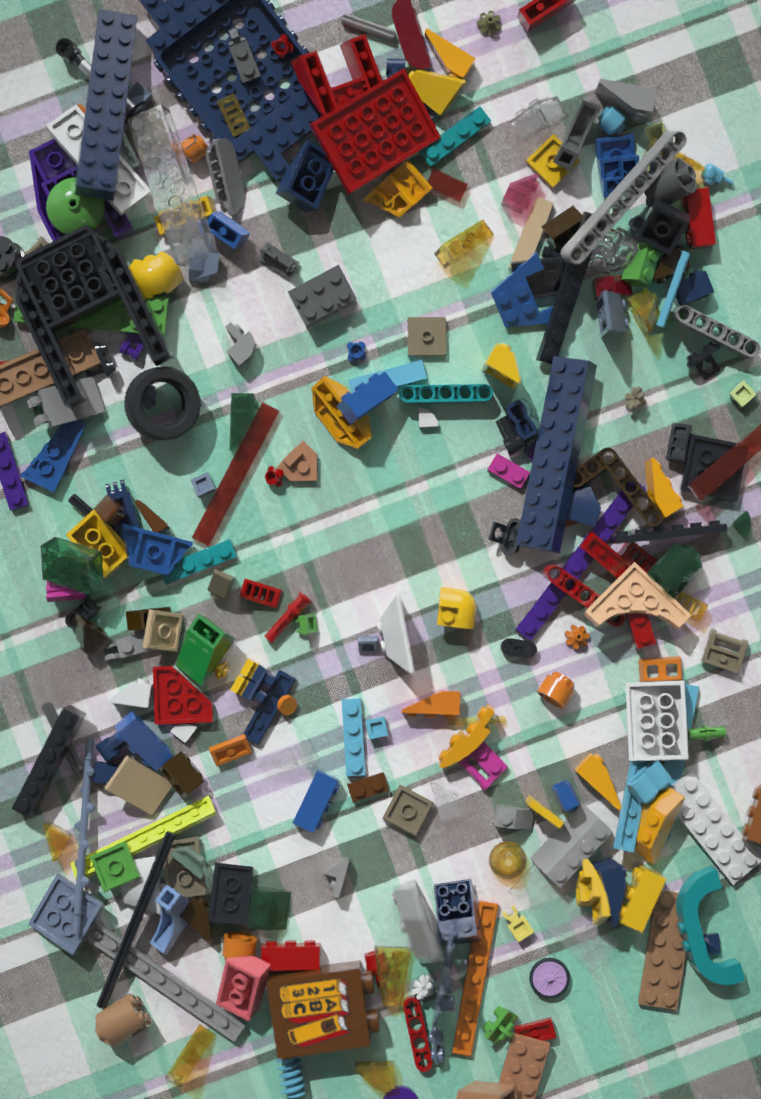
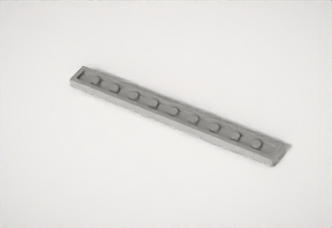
M95 921L85 938L114 959L122 942L121 937L98 921ZM131 946L124 963L125 967L235 1042L244 1029L245 1023L216 1005L212 1000L137 948Z

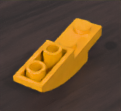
M487 703L485 708L482 706L476 715L478 718L474 723L471 722L466 729L467 734L459 731L457 735L453 734L449 740V747L447 750L443 749L438 757L439 767L445 768L462 760L486 739L491 732L490 727L486 724L495 713L493 706Z

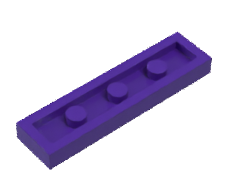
M7 432L0 433V481L9 510L12 511L28 506L29 502Z

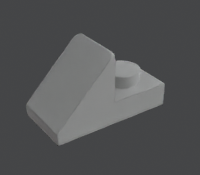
M348 857L322 870V874L336 877V880L332 879L329 888L332 891V897L339 898L349 863Z

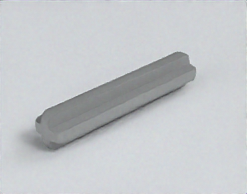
M344 13L341 23L343 25L391 42L395 39V30Z

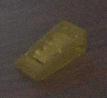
M234 93L216 101L233 137L250 129ZM231 101L234 103L233 105L224 109L223 105ZM234 108L237 109V112L229 116L226 113ZM240 115L241 119L231 123L230 119ZM241 122L244 123V126L234 130L233 126Z
M672 587L669 595L673 598L676 594L679 595L677 599L679 604L685 598L686 600L682 606L685 610L690 601L693 602L689 610L691 614L689 618L700 622L708 605ZM697 605H699L700 608L695 616L693 615V612L695 611Z

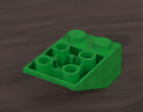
M198 614L187 630L176 666L203 686L231 647L235 638L209 618Z

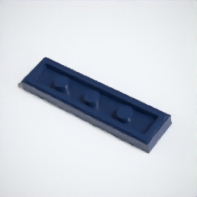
M280 669L275 676L277 678L275 685L272 688L269 687L266 692L268 694L267 699L264 703L259 704L243 732L247 740L256 745H259L278 712L277 703L279 699L288 694L296 678Z

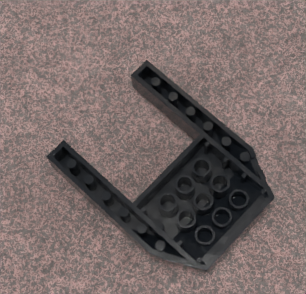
M88 225L17 259L18 275L16 284H18L16 303L64 405L69 409L88 400L56 332L121 299L151 361L158 366L174 358L121 250L96 233Z

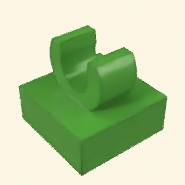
M315 613L301 615L294 620V622H300L301 629H297V633L304 635L318 632Z

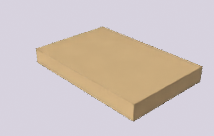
M126 756L105 786V789L148 814L153 815L172 785L162 775Z

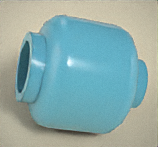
M607 106L597 117L599 119V127L609 135L615 132L619 134L626 126L624 124L626 120L625 114L615 106L610 108Z

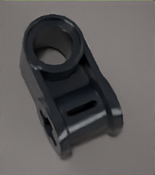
M88 594L86 599H82L67 614L65 618L66 625L76 629V626L72 625L70 621L73 615L79 614L90 620L102 607L97 606Z

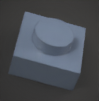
M208 472L191 479L198 498L216 491Z

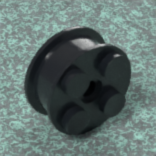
M0 236V282H9L17 277V259L25 256L22 247L5 236Z

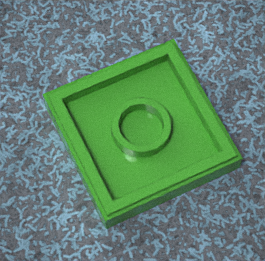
M127 841L90 856L104 892L141 877Z

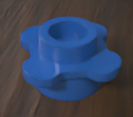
M349 342L347 344V349H349L348 360H365L364 348L366 345L364 342Z

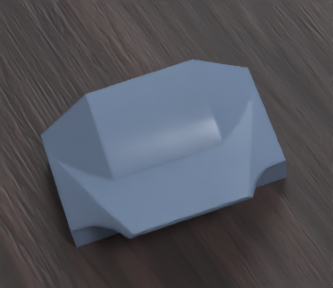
M192 243L189 263L190 282L208 283L209 279L218 273L219 252L213 249L211 244Z

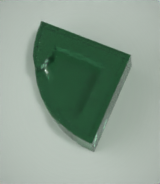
M747 510L731 523L743 537L748 535L751 527V517Z

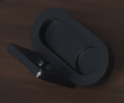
M712 341L702 347L704 350L703 354L700 355L694 352L686 357L688 369L695 365L704 380L709 379L720 371L711 354L721 347L719 344H713ZM703 360L713 365L711 373L703 371Z
M93 343L101 365L95 372L86 371L87 376L94 377L105 372L108 379L113 377V372L116 371L113 361L106 359V355L109 354L106 344Z
M512 518L507 523V526L493 522L489 540L502 544L501 550L508 556H514L520 549V546L516 545L521 522L518 518ZM499 528L502 534L496 538L495 531Z

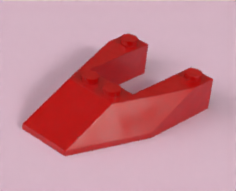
M365 34L349 39L339 45L352 81L331 88L317 50L301 55L291 61L298 81L322 116L383 81Z

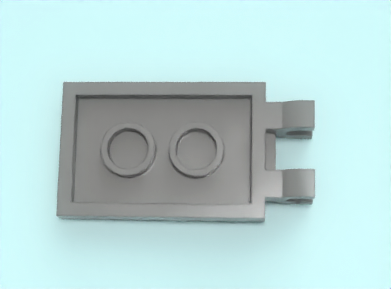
M93 376L78 379L88 401L72 409L64 405L56 386L41 389L38 391L39 396L30 397V400H27L28 407L33 408L42 405L44 414L38 415L33 419L35 426L49 423L50 428L104 413L105 409Z

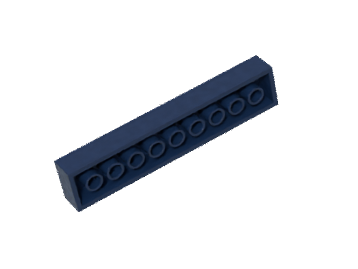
M99 9L75 195L114 201L137 15Z
M553 357L516 542L518 546L560 554L597 365L589 360Z

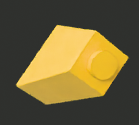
M422 69L415 72L411 71L408 75L420 99L439 115L447 111L466 84V81L463 79Z

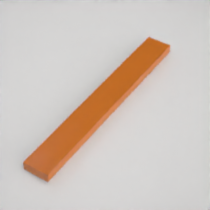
M479 900L478 914L482 941L471 943L452 1053L470 1057L472 1055L498 903Z

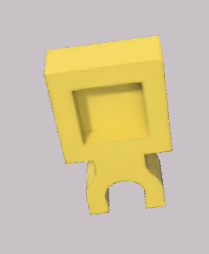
M512 905L511 908L514 911L512 915H507L506 911H503L502 914L507 920L511 921L507 926L516 940L520 942L534 933V930L524 915L518 916L517 908L515 905Z

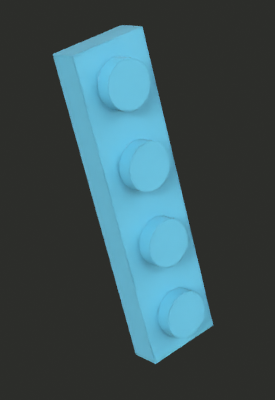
M361 698L342 699L346 776L365 775Z

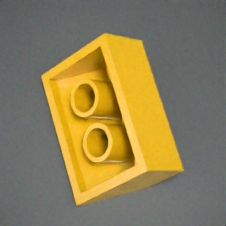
M497 343L486 360L482 371L510 388L515 389L521 380L515 355L511 352V347L504 343H501V345Z
M95 510L91 511L66 534L104 578H108L128 559L124 541L109 524L102 521Z

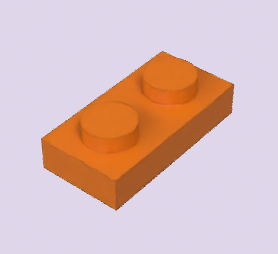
M245 734L209 747L216 767L252 753Z

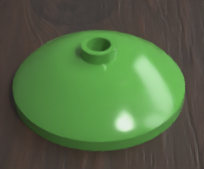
M68 178L59 182L51 190L47 199L48 217L55 228L64 234H69L85 225L94 230L101 223L105 212V202L103 199L75 195L76 178ZM72 201L77 202L75 207L70 206Z

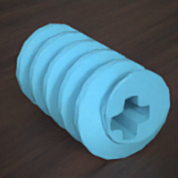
M299 1056L276 1060L277 1063L283 1064L278 1067L279 1071H284V1073L279 1075V1078L285 1079V1081L280 1083V1086H286L281 1093L287 1094L288 1098H296L306 1094V1090L303 1088L305 1082L301 1081L304 1075L301 1073L302 1066H300L301 1059L298 1058Z

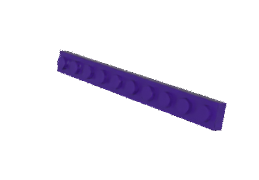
M630 483L627 485L626 491L632 493L636 490L637 486ZM622 490L599 518L596 527L593 526L580 545L591 532L596 534L605 543L633 508L632 503ZM580 545L562 567V569L576 579L581 576L593 560L591 556L580 548ZM572 580L566 582V589L572 587ZM550 583L515 630L531 641L565 597L566 593Z

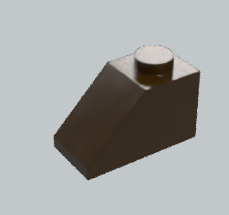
M162 607V608H152V609H150V610L171 612L170 607ZM149 609L126 611L127 629H146Z
M77 614L75 616L76 640L81 645L80 649L87 655L91 653L97 657L111 641V638L104 629Z
M194 896L180 914V917L209 940L213 934L212 922H208L209 901L203 896Z

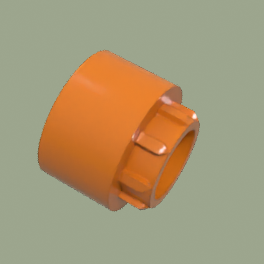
M553 672L551 676L547 675L536 692L550 704L564 710L575 694L573 691L574 682L559 672Z
M234 931L225 933L222 956L225 957V960L227 958L255 956L257 937L245 932Z

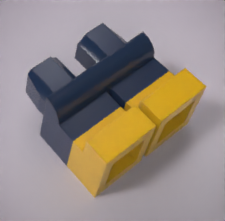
M248 658L240 671L242 675H238L230 690L250 701L255 700L264 703L268 694L261 691L262 686L265 684L272 688L277 678L270 673L269 669Z

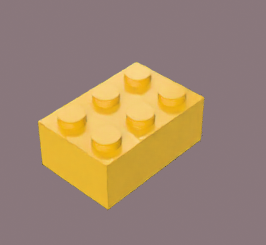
M639 863L638 868L635 867L632 871L631 878L633 879L630 885L627 884L625 887L624 899L618 920L628 927L643 932L666 878L661 873Z

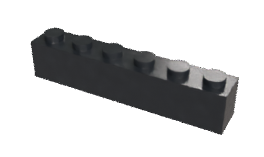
M72 705L62 708L11 809L27 818L36 814L87 713Z

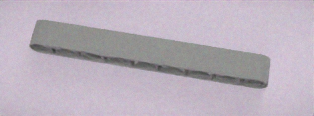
M666 131L563 247L561 257L565 262L580 264L682 150L687 141L686 135L683 132ZM598 222H600L599 229H597Z

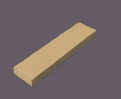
M535 197L511 262L528 260L535 253L543 232L541 226L546 224L553 202Z

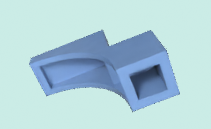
M168 885L164 887L155 900L160 906L161 917L157 931L150 941L151 945L167 955L188 924L180 917V914L190 902L189 899Z

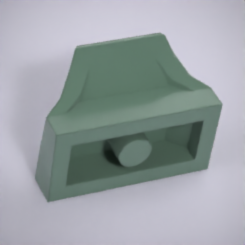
M177 846L170 854L200 879L207 871L205 858L190 846Z

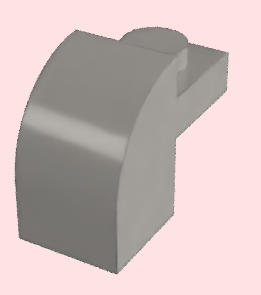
M230 322L225 328L237 342L226 352L241 368L252 358L255 352V341L250 331L243 336L244 331L238 324L233 325Z

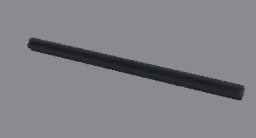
M167 831L164 835L96 1006L98 1008L105 1009L109 1003L176 837V834L171 831Z

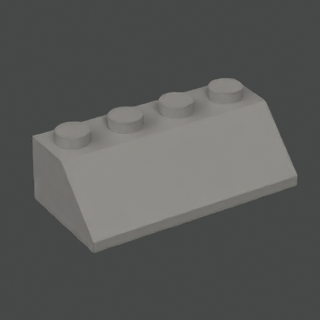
M582 802L578 809L564 821L561 828H558L530 859L561 888L582 866V860L588 859L613 831Z

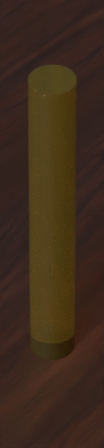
M492 716L487 724L506 723L505 716ZM478 717L448 719V726L469 725L471 722L474 723Z

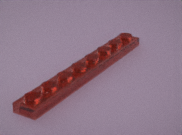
M262 402L192 536L195 540L210 546L280 412L279 410Z

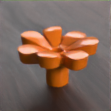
M571 625V631L566 630L564 633L566 637H569L565 641L566 645L573 644V649L575 650L579 649V645L585 647L587 645L585 639L590 637L589 633H584L585 627L582 625L579 628L576 625Z

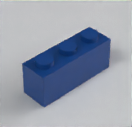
M386 372L380 375L375 373L368 379L369 382L367 384L362 382L354 388L355 392L351 394L349 391L340 398L342 401L337 407L350 425L391 398L399 390Z
M133 711L115 725L117 738L122 743L126 741L130 745L129 749L134 755L139 754L142 757V762L148 768L151 766L156 771L173 756L170 748Z
M320 769L317 770L293 820V824L314 833L315 829H320L324 820L321 819L323 812H328L332 803L329 799L332 794L336 795L340 784L337 783L338 778Z

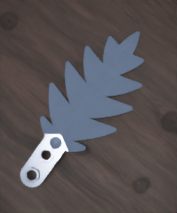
M451 924L444 958L445 963H443L432 1029L429 1034V1042L433 1044L431 1060L435 1061V1065L444 1063L445 1049L440 1047L443 1044V1031L438 1030V1019L441 1011H454L455 1009L454 995H446L453 993V979L449 978L455 959L452 958L456 943H454L456 936L454 924Z

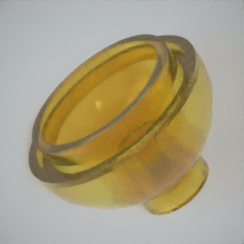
M503 841L492 848L488 863L495 876L504 880H512L524 872L527 865V857L520 845L511 841ZM511 859L512 864L510 866L505 865V860Z

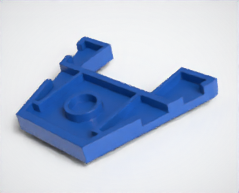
M537 252L533 253L527 261L518 266V269L490 291L505 328L548 323L553 306L539 311L526 280L527 276L544 269Z

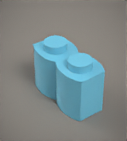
M651 760L626 783V787L639 803L648 804L656 798L655 795L658 791H662L669 786L668 782L671 780V776L658 760Z

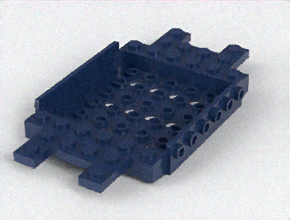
M139 0L160 28L146 39L147 45L155 54L153 55L155 59L154 65L159 72L163 71L167 76L165 79L168 84L177 89V95L183 103L187 102L190 106L188 109L194 118L198 117L200 119V125L206 133L210 132L213 136L212 141L219 138L228 139L234 146L239 165L255 153L275 180L279 181L290 166L282 154L309 133H312L316 138L309 124L323 116L298 81L291 61L299 56L310 52L304 45L300 46L297 42L299 38L295 32L287 29L285 19L274 12L275 7L270 0H166L165 2L164 0ZM236 19L244 21V26L237 29L240 38L245 37L261 75V78L246 84L242 83L228 42L232 41L229 30L235 29L233 22ZM221 30L228 31L229 37L226 40L219 39L218 33ZM282 34L286 35L290 44L294 45V50L286 53L284 58H280L271 45L274 40L280 39ZM210 41L214 44V48L212 51L207 52L203 49V44ZM265 49L267 56L263 59L256 56L257 50ZM189 54H198V61L195 63L189 62ZM233 71L237 74V78L235 81L230 82L226 79V74ZM288 79L290 86L286 89L279 86L280 80ZM219 83L222 86L219 93L212 92V84ZM267 90H272L275 93V97L272 100L264 98V93ZM253 101L258 102L260 105L259 110L256 112L249 109V104ZM242 113L245 116L244 121L236 123L234 121L235 114Z

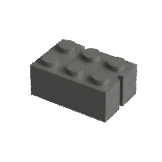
M339 264L288 291L289 297L296 310H298L306 328L339 312L338 304H340L343 310L357 302V298Z

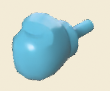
M708 163L704 166L701 178L705 180L704 183L706 185L720 184L721 181L729 185L733 184L732 180L724 177L725 172L714 164Z

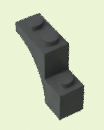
M585 97L583 98L553 160L555 164L569 171L571 170L601 105Z

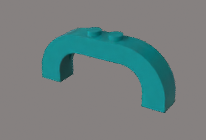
M710 866L693 873L681 886L676 901V913L679 922L677 923V928L683 938L682 948L693 968L714 983L734 985L745 981L741 962L734 958L723 962L711 961L707 953L698 917V906L701 899L710 892L722 889L718 870Z

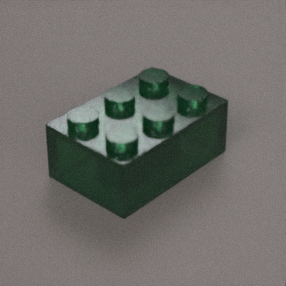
M53 537L41 545L43 580L87 595H91L104 585L102 551L58 537Z

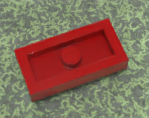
M551 1017L514 1026L515 1034L524 1035L541 1041L556 1038Z

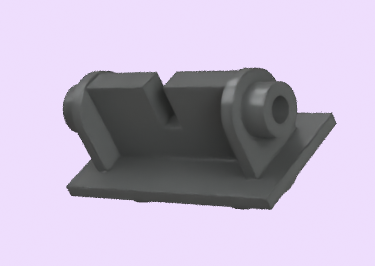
M268 242L261 248L260 255L257 258L289 279L300 263Z

